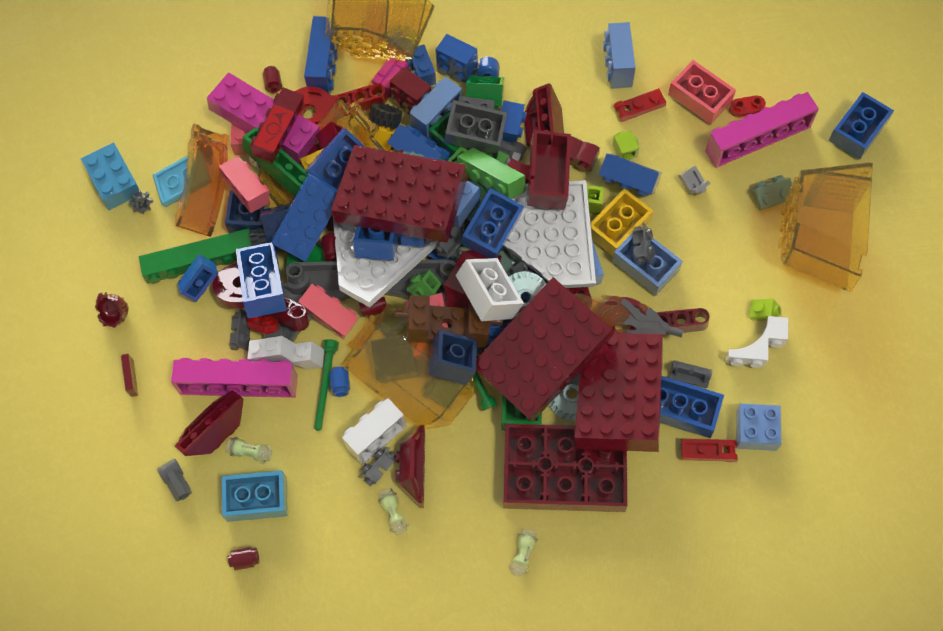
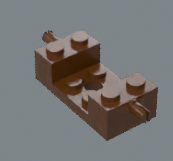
M410 295L407 310L395 309L394 318H406L408 342L431 343L440 329L476 339L477 347H486L490 324L501 326L503 324V320L481 321L470 300L468 308L430 305V296ZM450 323L452 327L445 328L442 326V324Z

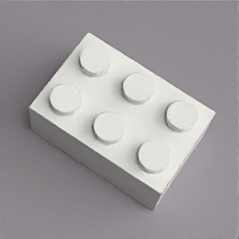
M498 258L467 259L456 274L458 281L481 321L513 319L524 304Z
M388 398L385 401L378 402L370 414L363 415L354 428L350 427L345 431L342 439L346 449L361 465H364L379 448H383L407 427L404 414Z

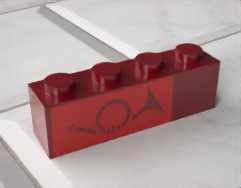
M283 87L280 93L275 95L274 105L272 108H268L266 120L260 123L258 135L254 136L251 140L250 147H252L253 156L274 163L304 106L303 94Z

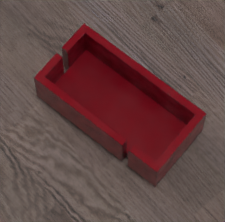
M534 130L530 145L527 206L565 210L569 197L571 134L554 132L551 146H548L551 132Z

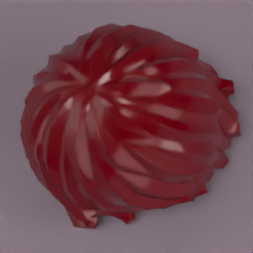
M103 292L98 294L95 309L100 312L97 318L103 326L115 328L124 322L129 313V306L124 298L116 294H107V292L104 295Z

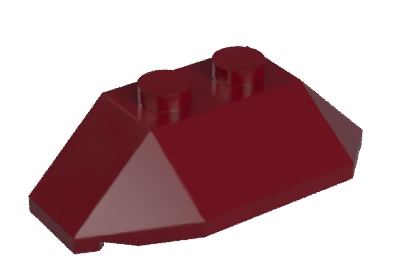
M548 83L533 90V96L525 110L527 112L525 119L526 145L529 147L534 130L551 132L548 146H551L554 132L564 133L562 107L552 85Z
M474 250L461 253L443 285L448 307L468 308L469 298L456 277L465 260L489 258ZM501 255L497 257L499 262H501Z
M231 390L227 395L212 402L183 431L179 441L175 444L176 449L184 456L212 454L240 426L244 399Z
M420 425L400 444V451H396V463H399V470H396L395 480L399 482L400 489L419 508H424L425 425Z

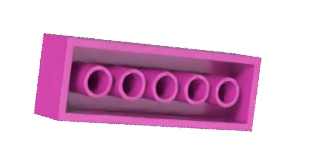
M228 72L208 95L207 103L210 111L248 133L255 127L259 128L260 123L266 120L267 110L274 105V99ZM298 115L281 149L299 164L301 162L300 159L305 157L318 141L316 135L319 133V126Z
M808 92L796 94L787 101L782 100L775 106L765 107L756 114H749L742 120L732 121L723 128L718 127L710 133L705 152L714 167H720L811 128L819 108Z
M181 358L180 360H174L171 383L180 395L224 396L233 390L241 397L296 398L298 375L292 362L287 360L270 362L265 359L251 362L248 359H240L239 361L220 359L219 361H212L208 358H201L200 360Z

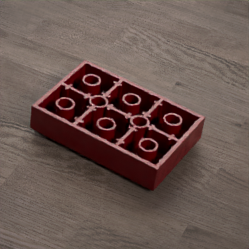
M354 145L331 208L334 220L337 223L448 243L468 179L466 164Z
M553 277L476 359V370L533 422L614 335V331Z
M614 333L610 340L580 371L575 426L576 449L659 452L663 334Z
M505 424L503 509L626 512L628 506L627 451L576 449L575 426Z

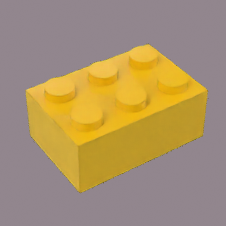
M624 188L590 223L592 240L613 256L614 251L632 234L635 227L640 226L643 228V222L647 225L651 221L653 210Z

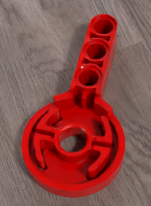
M380 83L371 84L338 95H330L318 87H303L295 91L304 95V106L299 115L304 117V113L307 110H315V115L306 119L319 126V132L330 121L336 123L338 118L371 109V105L376 102L385 104L388 100L385 87Z

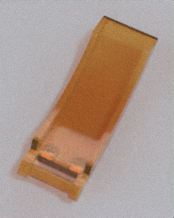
M196 123L193 124L191 138L188 142L186 177L180 203L176 211L175 226L209 237L212 236L226 182L222 179L219 166L228 162L229 135H221L201 128Z

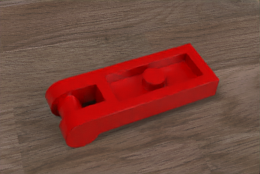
M658 88L625 101H618L613 107L615 111L619 112L620 120L624 122L665 107L667 102Z
M681 439V460L737 462L738 455L735 452L737 441ZM722 448H727L728 453H723Z

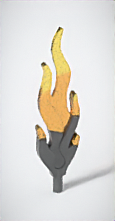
M573 294L607 325H632L637 328L636 330L617 329L614 330V333L664 335L667 333L682 338L684 330L669 326L652 308L643 303H640L639 306L645 311L646 315L642 314L622 297L602 295L603 299L618 303V305H607L597 302L584 294Z

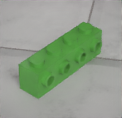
M472 148L457 156V163L466 164L468 178L485 188H491L510 199L526 191L524 174L485 153Z

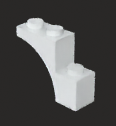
M768 316L763 335L750 346L741 349H729L726 354V364H731L735 367L742 365H751L752 368L765 367L768 361V345L773 348H780L785 346L788 341V318Z
M283 336L249 341L248 360L252 362L262 359L277 362L279 360H287L292 362L293 365L306 370L323 367L324 349L312 341L295 344Z

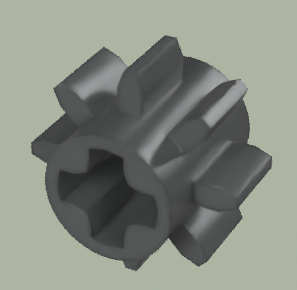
M138 189V193H131L133 200H130L129 203L134 205L133 210L135 212L140 210L144 214L145 210H151L150 203L153 202V199L148 198L150 195L148 191L142 193Z

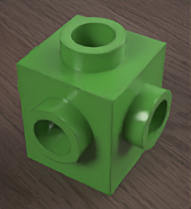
M429 269L422 274H415L410 279L411 283L407 290L412 295L431 296L436 294L435 292L442 283Z

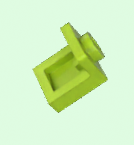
M773 298L751 300L749 314L751 320H766L768 316H781V307Z

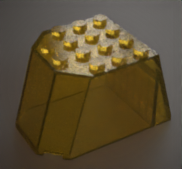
M328 0L325 35L332 40V43L338 44L342 50L349 52L350 56L355 58L365 56L370 59L380 57L390 60L391 57L400 61L413 59L435 6L429 0Z
M868 162L800 171L799 176L794 178L793 186L790 187L789 195L786 196L785 204L782 205L781 215H784V220H781L780 223L782 237L779 238L778 248H781L780 256L783 265L845 291L852 292L862 276L863 270L859 269L862 255H867L873 163Z

